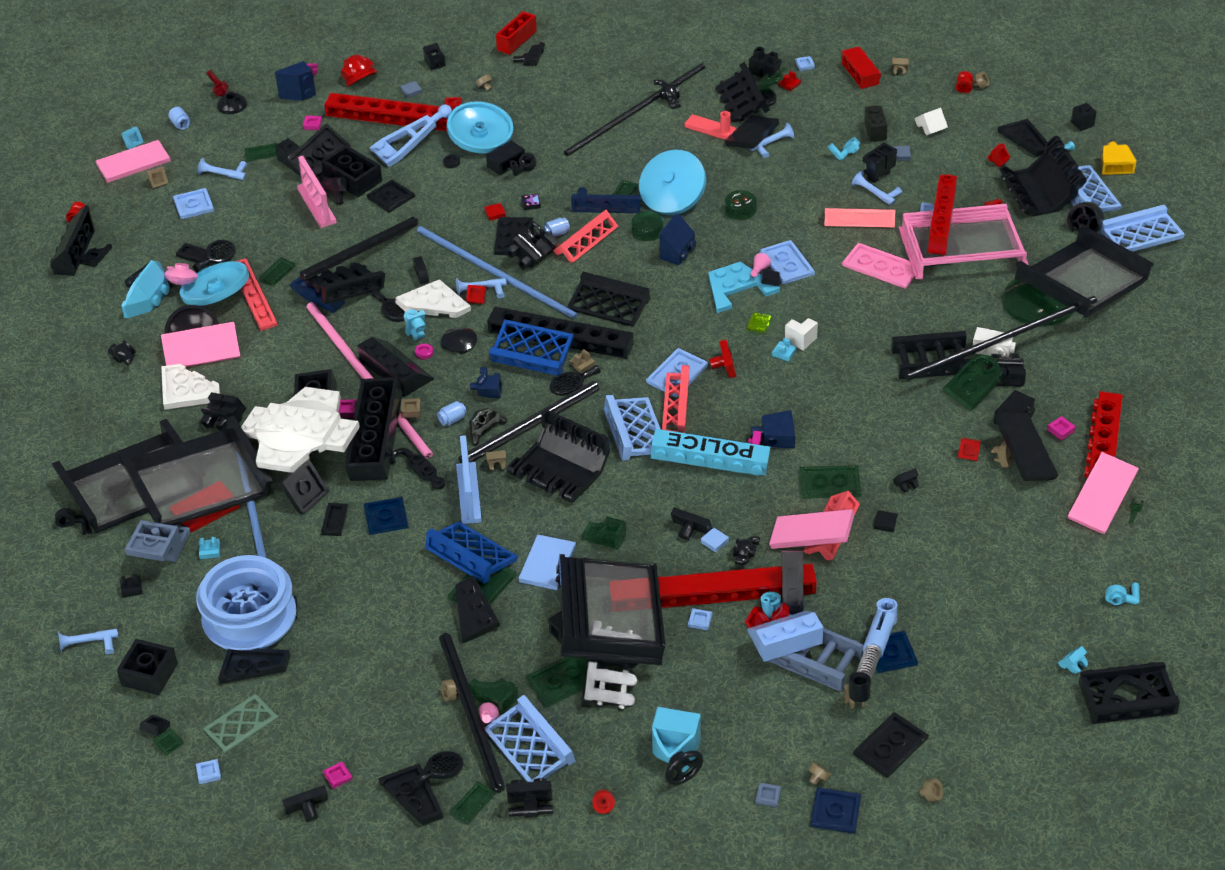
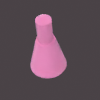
M764 253L755 255L753 270L751 271L752 277H756L762 269H767L770 266L771 260L768 255Z
M484 703L478 709L483 723L490 724L499 717V710L493 703Z

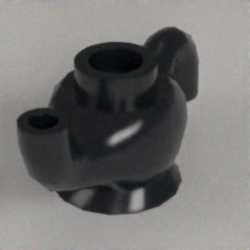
M660 79L653 81L655 86L660 85L662 87V90L659 92L660 97L668 102L670 108L676 109L681 107L680 102L675 101L676 98L679 99L680 97L678 86L675 83L671 85Z
M125 340L118 345L113 343L108 349V353L118 363L124 362L127 366L133 361V354H136L134 348Z
M753 536L742 540L737 538L733 557L737 556L735 564L746 565L750 557H755L757 546H754L753 543L759 544L760 537Z

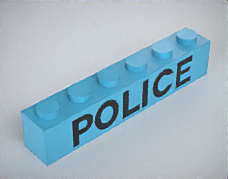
M655 429L651 446V459L753 475H766L770 454L769 446Z

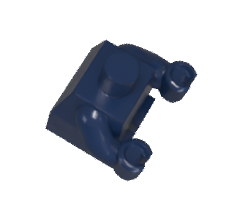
M480 367L481 375L477 377V382L470 383V390H477L479 396L501 399L503 382L500 373H494V375L489 376L487 375V367Z

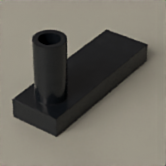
M781 551L782 603L789 606V614H797L803 612V551Z

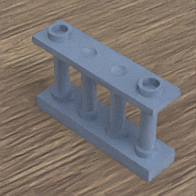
M823 628L822 644H825L826 647L817 661L805 657L810 648L798 651V653H791L769 660V662L841 692L845 685L846 676L843 672L853 656L861 659L864 644ZM834 649L845 653L836 669L824 665Z

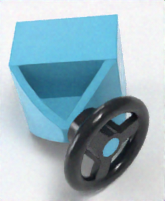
M657 707L652 725L653 754L660 760L670 763L665 773L666 781L672 785H679L693 778L703 765V755L698 751L701 740V714ZM675 769L677 771V775L675 778H672V773Z

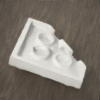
M440 279L396 297V304L405 312L409 309L423 310L426 315L439 316V313L449 314L451 318H458L471 311V306Z
M182 364L161 366L164 409L210 403L208 396L211 392L220 394L219 383L206 380L205 376L195 371L187 370Z

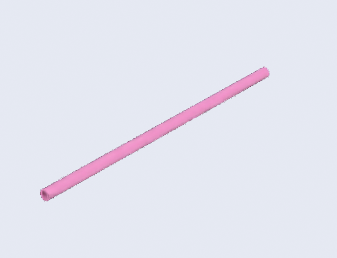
M313 302L308 303L306 306L308 311L362 379L373 378ZM399 411L397 424L426 459H428L427 455L432 457V451L409 422L402 418Z

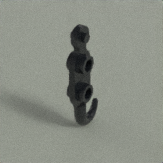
M398 448L392 452V463L396 462L395 457L397 455L403 454L407 457L410 468L421 479L431 481L434 489H441L445 486L444 478L437 476L436 468L422 455L415 454L407 448Z

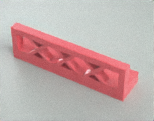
M825 208V226L895 227V210Z
M605 210L554 249L553 252L556 255L563 253L569 262L573 263L615 230L618 225L608 211ZM605 219L612 226L610 229L603 228V221ZM592 229L599 230L598 238L592 237ZM581 238L588 239L587 247L581 246ZM569 247L576 248L575 257L568 251Z
M682 365L681 373H667L662 430H666V427L673 422L677 426V430L667 431L685 433L689 385V366ZM670 379L681 380L677 386L670 383ZM673 393L679 396L675 401L669 398ZM674 407L678 413L672 417L668 411Z
M845 491L831 496L823 512L853 509L854 514H856L860 504L849 491ZM841 543L805 546L803 551L807 554L819 551L826 560H832Z

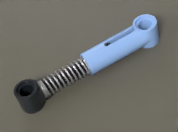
M883 598L877 602V611L862 649L863 655L857 671L849 677V697L855 702L869 700L874 671L879 658L883 656L892 628L897 623V602L891 598Z

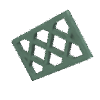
M254 694L203 728V730L222 749L223 753H226L278 718V715ZM254 700L258 703V709H245L246 705ZM241 712L239 721H227L228 717L234 713ZM255 712V721H243L244 713ZM260 713H268L271 716L263 722H258ZM223 724L221 733H212L210 731L216 725ZM226 724L238 725L237 733L224 734ZM242 725H254V728L247 733L240 734ZM223 737L235 738V741L228 746L222 743Z

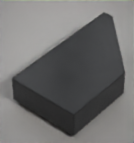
M106 244L104 248L96 249V247L89 249L80 259V263L96 267L112 249V244Z

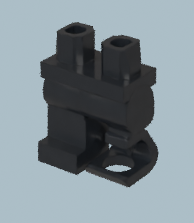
M533 221L526 235L521 232L514 237L505 253L510 258L517 256L520 259L518 266L524 270L528 267H534L556 249L559 241L549 232L545 233ZM534 227L539 229L540 234L535 231Z

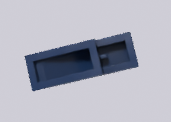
M300 276L290 284V287L304 299L332 313L345 304L344 300L324 304L321 302L322 293L316 292V288L312 285H307L306 281L301 279Z

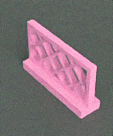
M303 156L298 157L302 184L297 185V189L320 228L337 223L335 216L328 207L324 189Z

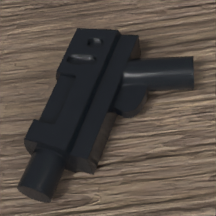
M540 42L538 45H532L529 52L524 53L523 56H514V62H524V66H537L541 55L544 53L545 43Z
M343 177L321 178L320 184L324 186V190H333L332 193L336 196L337 204H343L342 191H346L347 179Z

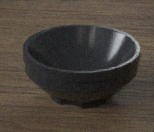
M233 91L226 92L218 100V110L224 114H236L242 112L247 107L245 97Z

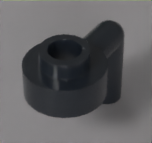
M531 153L522 154L519 157V166H517L516 161H511L510 166L513 175L518 176L523 170H532L536 166L535 156Z
M67 508L60 509L55 513V523L58 527L64 528L73 526L74 523H81L82 534L86 535L85 532L90 534V525L85 516L75 515L71 509Z

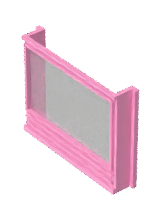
M1007 204L953 209L946 255L928 253L933 211L903 213L902 226L899 227V231L909 261L911 262L915 279H923V269L927 265L1017 257L1018 262L1022 261L1028 264L1026 260L1027 252H1025L1008 212Z

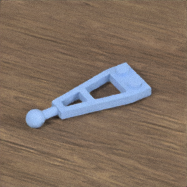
M442 105L432 117L426 115L382 138L369 147L371 152L388 167L396 164L436 127V121L442 117L447 118L452 112L449 105ZM423 127L418 133L415 132V130ZM407 134L412 137L398 152L389 145Z

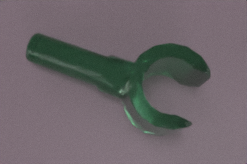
M1135 498L1131 500V516L1128 523L1133 524L1137 513L1142 511L1143 500L1140 504L1134 502Z

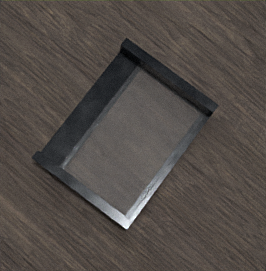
M1082 226L1079 228L1075 242L1035 265L1029 266L1022 261L1017 262L1015 279L1023 280V282L1028 283V285L1067 307L1078 303L1080 309L1076 312L1083 315V318H1087L1147 281L1154 263L1090 228ZM1096 296L1097 303L1091 305L1092 300L1088 298Z
M235 416L227 418V429L140 456L130 458L125 448L117 451L122 466L128 473L155 523L174 526L268 496L269 484L273 482L265 468L257 467V453Z
M164 419L159 421L162 434L126 447L125 450L129 457L133 458L183 443V441L169 421ZM117 451L68 471L64 469L60 461L52 463L60 480H62L94 529L95 534L148 513L128 473L122 466ZM194 460L142 476L141 479L157 508H160L203 489L202 477L206 476L199 463Z
M559 554L556 574H560L563 618L561 656L662 666L666 644L657 564L647 565L565 557V554Z

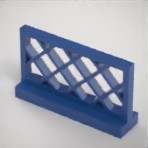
M504 319L495 345L491 347L489 355L493 362L558 376L563 373L562 368L574 335ZM507 326L515 327L517 330L509 335L505 332ZM527 330L533 332L534 335L526 339L521 334ZM544 334L551 337L543 343L539 339ZM519 335L522 341L513 345L510 339ZM561 338L567 339L565 344L558 346L557 340ZM537 339L539 345L530 349L527 343ZM508 341L510 347L506 349L499 348L500 344ZM554 342L557 348L547 352L545 346ZM524 344L528 349L523 353L516 351V348ZM541 348L543 349L544 355L540 357L534 356L533 352ZM560 352V361L550 358V356Z
M459 521L440 531H436L433 528L427 531L425 542L427 550L470 576L474 575L475 579L482 583L488 582L491 574L516 562L518 558L514 553ZM457 529H460V530L463 531V532H454V531H456Z

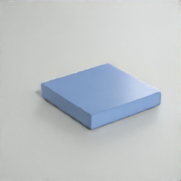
M206 188L173 196L180 219L214 211Z

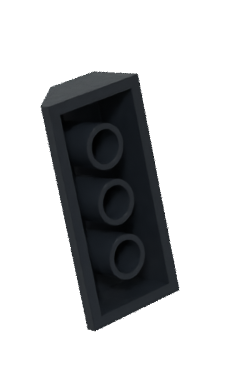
M85 205L72 217L66 227L65 234L61 237L59 247L56 248V253L50 261V266L53 268L55 275L75 276L80 259L84 256L95 232L89 205Z
M370 337L357 345L359 360L379 377H398L404 397L434 380L430 374L388 341Z

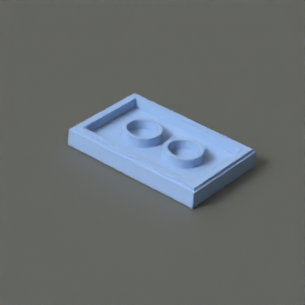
M792 240L759 250V253L769 256L771 260L769 267L771 270L780 272V282L782 285L815 275V271Z
M677 348L646 379V383L665 392L667 373H681L682 365L689 366L690 385L708 367V362ZM670 379L672 385L677 386L680 384L681 380ZM676 393L672 394V396L676 398L678 397Z
M537 535L519 576V582L558 590L559 585L555 580L559 575L556 574L559 554H565V557H572L576 542Z

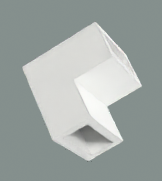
M941 108L914 118L918 127L922 126L926 135L948 127Z
M810 318L802 324L792 319L785 325V338L791 340L792 345L805 350L817 339L818 323Z

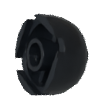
M1086 201L1073 206L1067 216V224L1072 232L1074 230L1079 232V226H1086L1098 232L1104 220L1101 208L1095 203Z

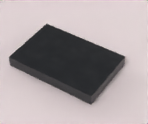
M750 116L725 139V145L754 149L780 124L779 119Z
M893 712L853 751V755L888 778L928 739L929 735Z

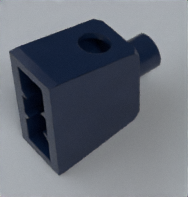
M792 410L763 415L761 417V426H751V438H753L754 431H760L764 446L795 448Z

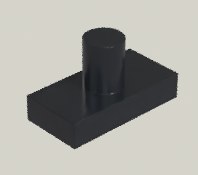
M675 507L671 512L673 523L682 525L678 534L680 538L689 540L694 530L705 534L712 530L709 519Z
M325 785L283 799L282 803L285 814L302 810L306 822L318 819L314 805L327 801L328 793Z

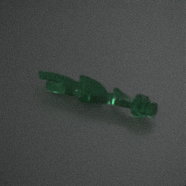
M784 67L778 70L770 78L766 74L758 84L760 91L770 90L771 85L783 80V75H779L787 71V68Z

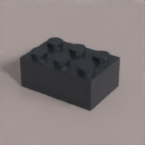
M347 145L321 160L323 177L346 178V191L357 197L382 182L380 164Z

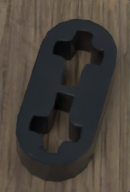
M422 256L413 258V266L419 283H429L427 269Z

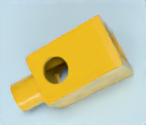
M1109 142L1103 146L1101 156L1102 175L1135 173L1136 159L1127 145H1117L1116 142Z

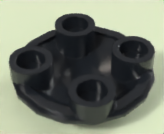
M465 327L452 328L446 331L441 338L444 349L460 354L467 353L477 342L476 333Z

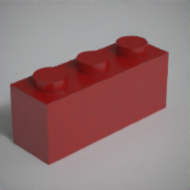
M522 11L496 34L497 50L510 55L537 32L536 15Z
M860 46L842 50L841 63L861 89L879 85V80L881 79L880 70L874 66L873 61L867 57L866 52H863Z

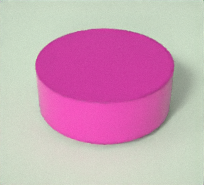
M420 344L415 348V355L419 359L425 360L433 356V347L429 344Z

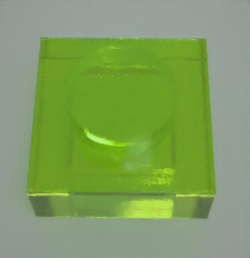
M753 312L748 323V329L766 333L771 322V316Z

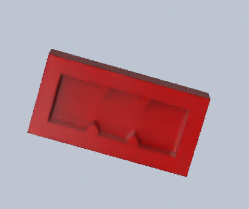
M726 339L719 341L722 355L709 359L711 367L716 369L725 366L729 378L737 377L728 342Z

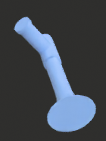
M786 123L782 131L764 138L754 149L750 150L754 151L757 149L763 158L768 157L769 153L763 146L783 137L794 139L792 127L789 123Z
M202 158L199 162L198 174L213 172L244 180L246 173H243V170L247 167V163L241 161L235 171L209 165Z
M863 171L857 173L852 181V186L861 185L890 206L896 202L893 198L902 193V190L897 187L889 194H886L869 183L864 178Z
M456 278L458 296H460L461 292L467 290L468 285L486 286V288L495 287L497 298L505 297L501 287L506 286L505 278L466 283Z
M117 629L76 636H65L58 631L61 653L66 646L71 644L104 640L105 654L114 653L112 638H118Z

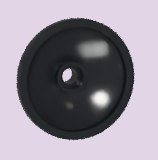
M186 305L178 308L169 316L165 325V334L218 325L219 322L216 316L207 308L199 305Z

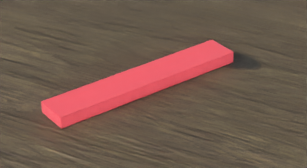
M247 259L238 260L237 262L245 264L249 272V279L241 288V291L260 331L278 326Z

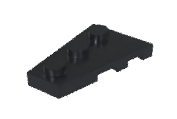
M1029 119L998 126V133L1033 155L1040 156L1044 153L1047 140Z
M474 575L455 585L463 643L500 626Z
M262 648L250 650L228 649L218 678L219 684L286 672L291 656L290 651Z
M420 763L378 778L379 784L422 826L443 818V812L428 780L415 789L410 785V779L424 773Z

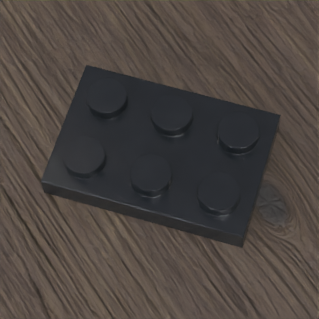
M499 217L494 255H506L505 252L513 238L521 232L526 235L533 223V217Z

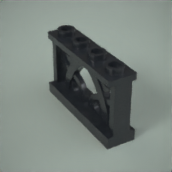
M1151 662L1148 664L1082 671L1078 684L1082 690L1092 724L1177 714L1180 701L1172 687L1165 663ZM1158 678L1161 683L1153 688L1155 679L1152 681L1147 679ZM1123 683L1142 691L1137 695L1136 700L1128 701L1124 697L1113 693ZM1099 684H1102V685H1103V686H1101V687L1096 686V690H1098L1099 692H1102V693L1094 692V691L1090 688V685H1099ZM1164 690L1166 697H1162L1159 691ZM1094 698L1102 699V703L1096 705Z

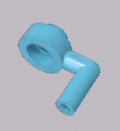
M856 137L851 138L843 146L842 152L833 143L827 148L837 159L843 160L849 153L854 154L860 148V142Z
M1136 582L1131 584V595L1127 594V590L1121 585H1111L1105 591L1106 601L1113 605H1120L1124 602L1137 605L1140 602L1139 584Z
M766 592L761 596V607L765 615L770 619L772 613L782 604L781 595L777 592Z

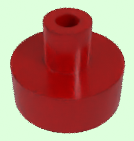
M605 789L598 790L592 798L593 808L601 814L609 813L615 805L613 794Z

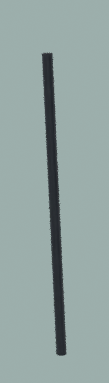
M699 64L670 84L680 85L705 69V64ZM660 90L566 149L564 154L567 156L571 155L660 98Z
M1096 296L1088 298L1092 300L1091 305L1097 303ZM1075 303L908 372L905 374V377L908 381L1073 313L1080 309V305Z

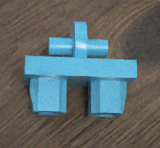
M414 309L407 310L404 313V320L406 322L405 333L407 336L412 335L415 341L419 338H425L423 331L426 329L425 312L423 310L419 312Z

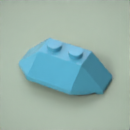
M151 260L133 282L127 293L126 301H123L121 305L124 318L152 311L155 306H159L163 296L169 293L170 286L164 276L165 272L160 262Z

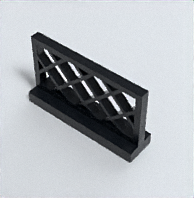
M582 272L580 276L581 281L567 308L575 312L634 327L645 305L650 301L649 288ZM583 288L591 290V292L584 295L581 293ZM606 293L608 296L599 299L597 294ZM594 296L596 301L587 304L585 299ZM622 297L624 301L615 303L613 299ZM610 300L613 305L604 308L602 303ZM579 301H583L584 305L580 307L574 306V304ZM635 301L641 302L639 306L633 308L630 303ZM599 305L601 308L598 311L590 310L591 307ZM627 305L629 309L620 313L618 308ZM615 309L618 313L613 316L607 315L606 312ZM631 313L633 315L632 321L623 318Z

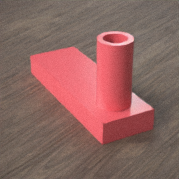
M728 111L720 113V123L693 114L685 122L686 128L724 140L736 130V127L730 126V112Z

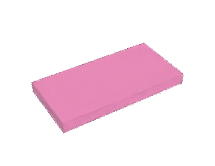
M159 140L96 160V164L108 183L170 162V157Z
M857 243L842 262V266L905 289L915 278L909 260L861 243Z
M234 322L161 335L166 366L182 364L185 367L240 358Z
M1102 452L1075 501L1068 519L1105 534L1139 468Z
M853 509L779 516L777 517L769 545L771 549L847 542L855 515Z

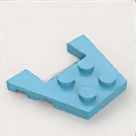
M742 262L709 272V281L717 313L732 308V303L726 297L728 295L758 286L765 296L780 292V287L762 284L761 274L752 277L751 271L753 269Z

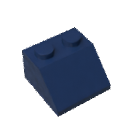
M304 61L275 72L280 99L303 101L316 95L313 71Z
M676 213L660 232V259L680 265L682 261L687 259L688 253L695 249L696 240L695 232L680 214Z

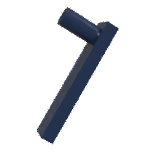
M580 187L577 190V194H572L571 196L572 212L602 213L607 210L608 213H640L641 196L589 195L586 188Z

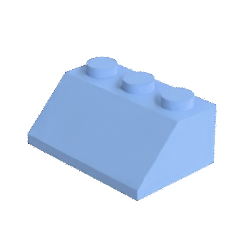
M803 611L747 629L764 662L823 643V626L815 612Z

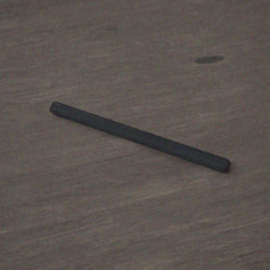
M415 217L406 219L300 271V278L306 281L416 227L418 219H415Z
M592 381L469 450V462L477 460L484 456L486 452H491L542 423L541 413L545 409L558 414L600 389L598 383ZM460 455L458 458L460 463H463L462 455Z
M443 633V635L439 636L443 653L455 682L492 790L499 793L505 790L504 781L451 635Z

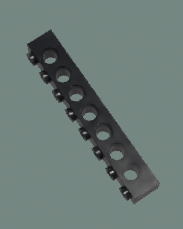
M494 306L487 320L488 333L499 334L505 319L573 334L574 338L570 346L571 349L581 351L585 349L587 352L623 359L628 358L634 345L633 332ZM507 326L505 332L509 335L517 330L515 327ZM528 330L521 333L524 339L534 335L532 331ZM547 334L539 337L542 343L551 338ZM561 338L556 342L558 346H561L567 342V339Z

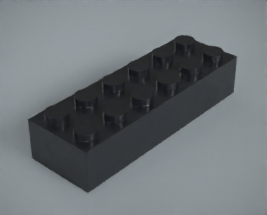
M398 377L361 379L354 414V421H358L360 427L349 443L345 468L350 481L388 480L403 394Z

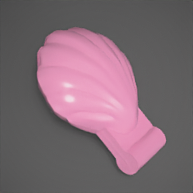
M175 263V267L166 266L164 274L165 278L171 283L181 286L191 284L198 278L197 273L189 269V264Z

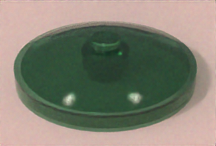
M1051 277V278H1053L1054 280H1056V281L1062 283L1063 285H1065V286H1067V287H1069V288L1071 289V287H1070L1069 285H1067L1065 282H1063V281H1061L1060 279H1057V278H1055V277ZM1021 279L1011 281L1003 292L1002 301L1005 310L1011 317L1024 324L1067 307L1028 285V283L1023 282ZM1073 313L1065 315L1061 318L1053 320L1039 327H1047L1060 324L1068 320L1073 315Z

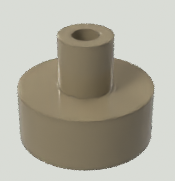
M984 71L975 75L976 80H973L974 86H979L983 89L990 85L989 78Z
M487 74L476 81L478 88L484 87L486 91L491 89L492 87L489 83L492 82V78Z
M452 679L442 681L441 691L446 702L456 700L458 692L455 682Z
M812 762L808 768L813 773L809 781L817 785L820 779L827 781L831 775L828 770L815 762Z
M938 779L925 780L919 793L921 796H925L929 802L940 801L943 797V788Z

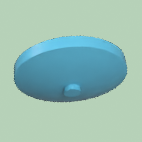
M468 102L459 105L449 114L447 133L450 139L464 150L474 153H490L511 140L513 122L510 116L496 105L486 102Z
M684 150L665 151L651 159L643 169L639 180L641 198L651 210L659 214H681L692 208L702 197L706 187V172L701 162L693 154Z
M237 261L212 265L197 272L198 278L195 282L183 285L180 288V296L187 305L203 306L218 302L241 289L249 279V272L245 264Z

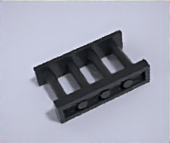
M966 331L892 337V354H900L902 365H899V380L906 379V373L932 363L928 362L925 351H937L940 360L946 357L944 352L946 349H954L956 353L963 350L962 348L966 347ZM917 352L921 363L910 364L907 353ZM964 357L916 378L973 373L974 358L965 359Z

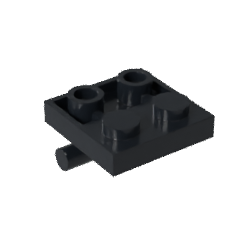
M536 778L533 782L513 780L511 783H506L508 803H524V807L508 808L509 817L525 816V818H531L542 814H554L553 805L538 806L537 802L553 801L551 780L547 781L545 778Z

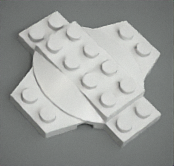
M304 387L286 403H270L267 408L255 406L241 428L247 438L258 440L257 467L293 473L309 459V454L312 451L318 450L319 453L325 450L344 452L360 426L358 421L341 419L340 413H338L341 399L340 392Z

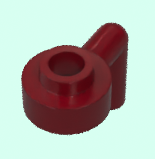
M212 70L206 72L207 76L215 84L212 89L213 93L216 96L225 95L228 92V84L225 81L220 82Z

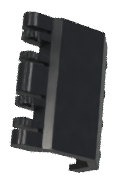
M1059 136L1052 137L1045 144L1044 153L1027 169L1013 171L1005 164L999 168L1002 173L1001 178L1008 183L1007 188L1015 195L1014 199L1021 205L1020 209L1022 212L1032 216L1059 212L1078 194V190L1087 182L1086 177L1078 169V165L1065 148Z
M545 409L541 413L542 429L536 443L522 457H516L508 465L507 473L521 479L530 471L526 482L532 483V485L551 494H554L561 486L558 497L574 503L601 475L610 453L609 437Z

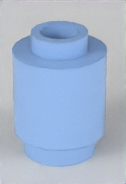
M174 107L170 110L168 117L176 128L183 130L189 127L190 118L181 107Z
M557 218L546 222L543 230L545 233L549 232L556 238L566 234L570 230V225L566 218Z
M455 401L437 412L438 420L443 426L451 425L465 418L466 408L463 403Z

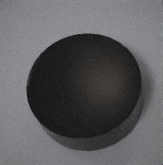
M453 154L447 155L443 159V164L447 168H456L460 165V158Z

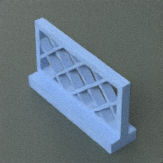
M1090 165L1078 166L1082 173L1088 171L1091 175L1083 173L1087 182L1070 201L1073 206L1086 201L1097 204L1102 212L1122 208V205ZM1089 181L1097 182L1098 185L1090 183ZM1097 191L1104 192L1106 195L1100 194Z
M1165 205L1103 220L1100 229L1102 236L1119 245L1120 243L1130 245L1125 248L1132 252L1182 239L1185 235L1167 214L1168 208ZM1145 226H1152V229L1145 228ZM1155 228L1164 229V232L1157 231ZM1167 231H1172L1176 234H1169ZM1139 232L1147 233V234H1149V235H1148V236L1141 235V234H1139ZM1152 235H1155V236H1159V237H1161V238H1153V237H1151V236H1152ZM1123 237H1131L1133 240L1124 239ZM1136 239L1143 240L1145 242H1136Z
M606 395L603 409L621 460H630V456L651 455V444L654 436L646 431L648 428L655 431V429H660L649 398L615 400L613 395ZM645 403L646 405L644 410L637 407L639 404ZM618 406H625L628 409L625 411ZM633 410L639 413V415L636 417L630 412ZM646 416L651 418V421L648 423L641 418ZM626 417V418L632 420L633 422H632L631 424H629L628 422L624 421L623 419ZM638 423L644 426V428L641 430L635 427V424ZM631 430L637 433V435L634 437L628 434V432ZM643 436L649 439V441L646 443L639 438ZM636 443L642 446V448L634 449L633 445Z
M466 435L460 436L463 463L456 464L461 519L463 524L482 522L476 462H469Z
M525 695L517 699V705L484 727L485 732L527 782H533L536 778L546 779L567 764L569 766L576 762L572 750ZM518 712L521 714V722H510L512 716ZM496 727H505L503 735L493 734L491 730ZM509 727L519 728L518 736L507 735ZM523 728H533V736H522ZM506 740L516 741L515 749L505 748ZM520 742H531L530 750L519 749ZM535 742H544L546 744L545 750H534ZM517 755H528L527 763H517ZM532 756H543L542 764H531ZM547 756H553L559 759V761H557L553 765L546 764ZM529 769H540V774L534 779L528 776Z

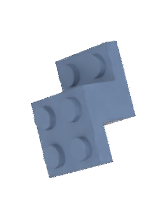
M140 520L125 548V552L129 556L176 562L191 532L188 527Z

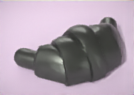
M490 408L476 411L469 421L472 444L474 446L478 445L479 437H481L484 431L491 428L493 424H506L507 419L501 416L499 412Z

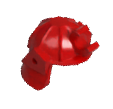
M353 55L343 60L345 62L344 68L341 69V75L346 80L348 87L368 75H375L379 72L372 67L374 63L370 59L361 55Z

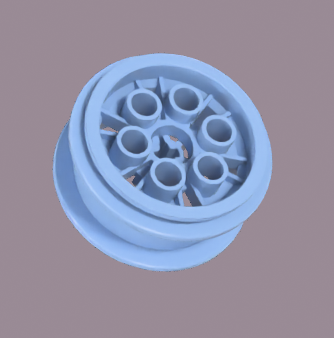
M243 555L222 561L206 574L198 587L196 602L202 615L203 630L213 643L224 649H266L284 637L294 623L296 603L292 595L291 579L281 566L265 557Z

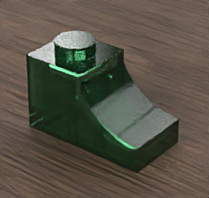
M607 516L604 522H589L582 534V540L619 550L626 538V521Z
M503 678L495 682H482L473 679L469 683L473 698L483 704H495L500 715L507 712L519 698L518 687L513 682H508Z

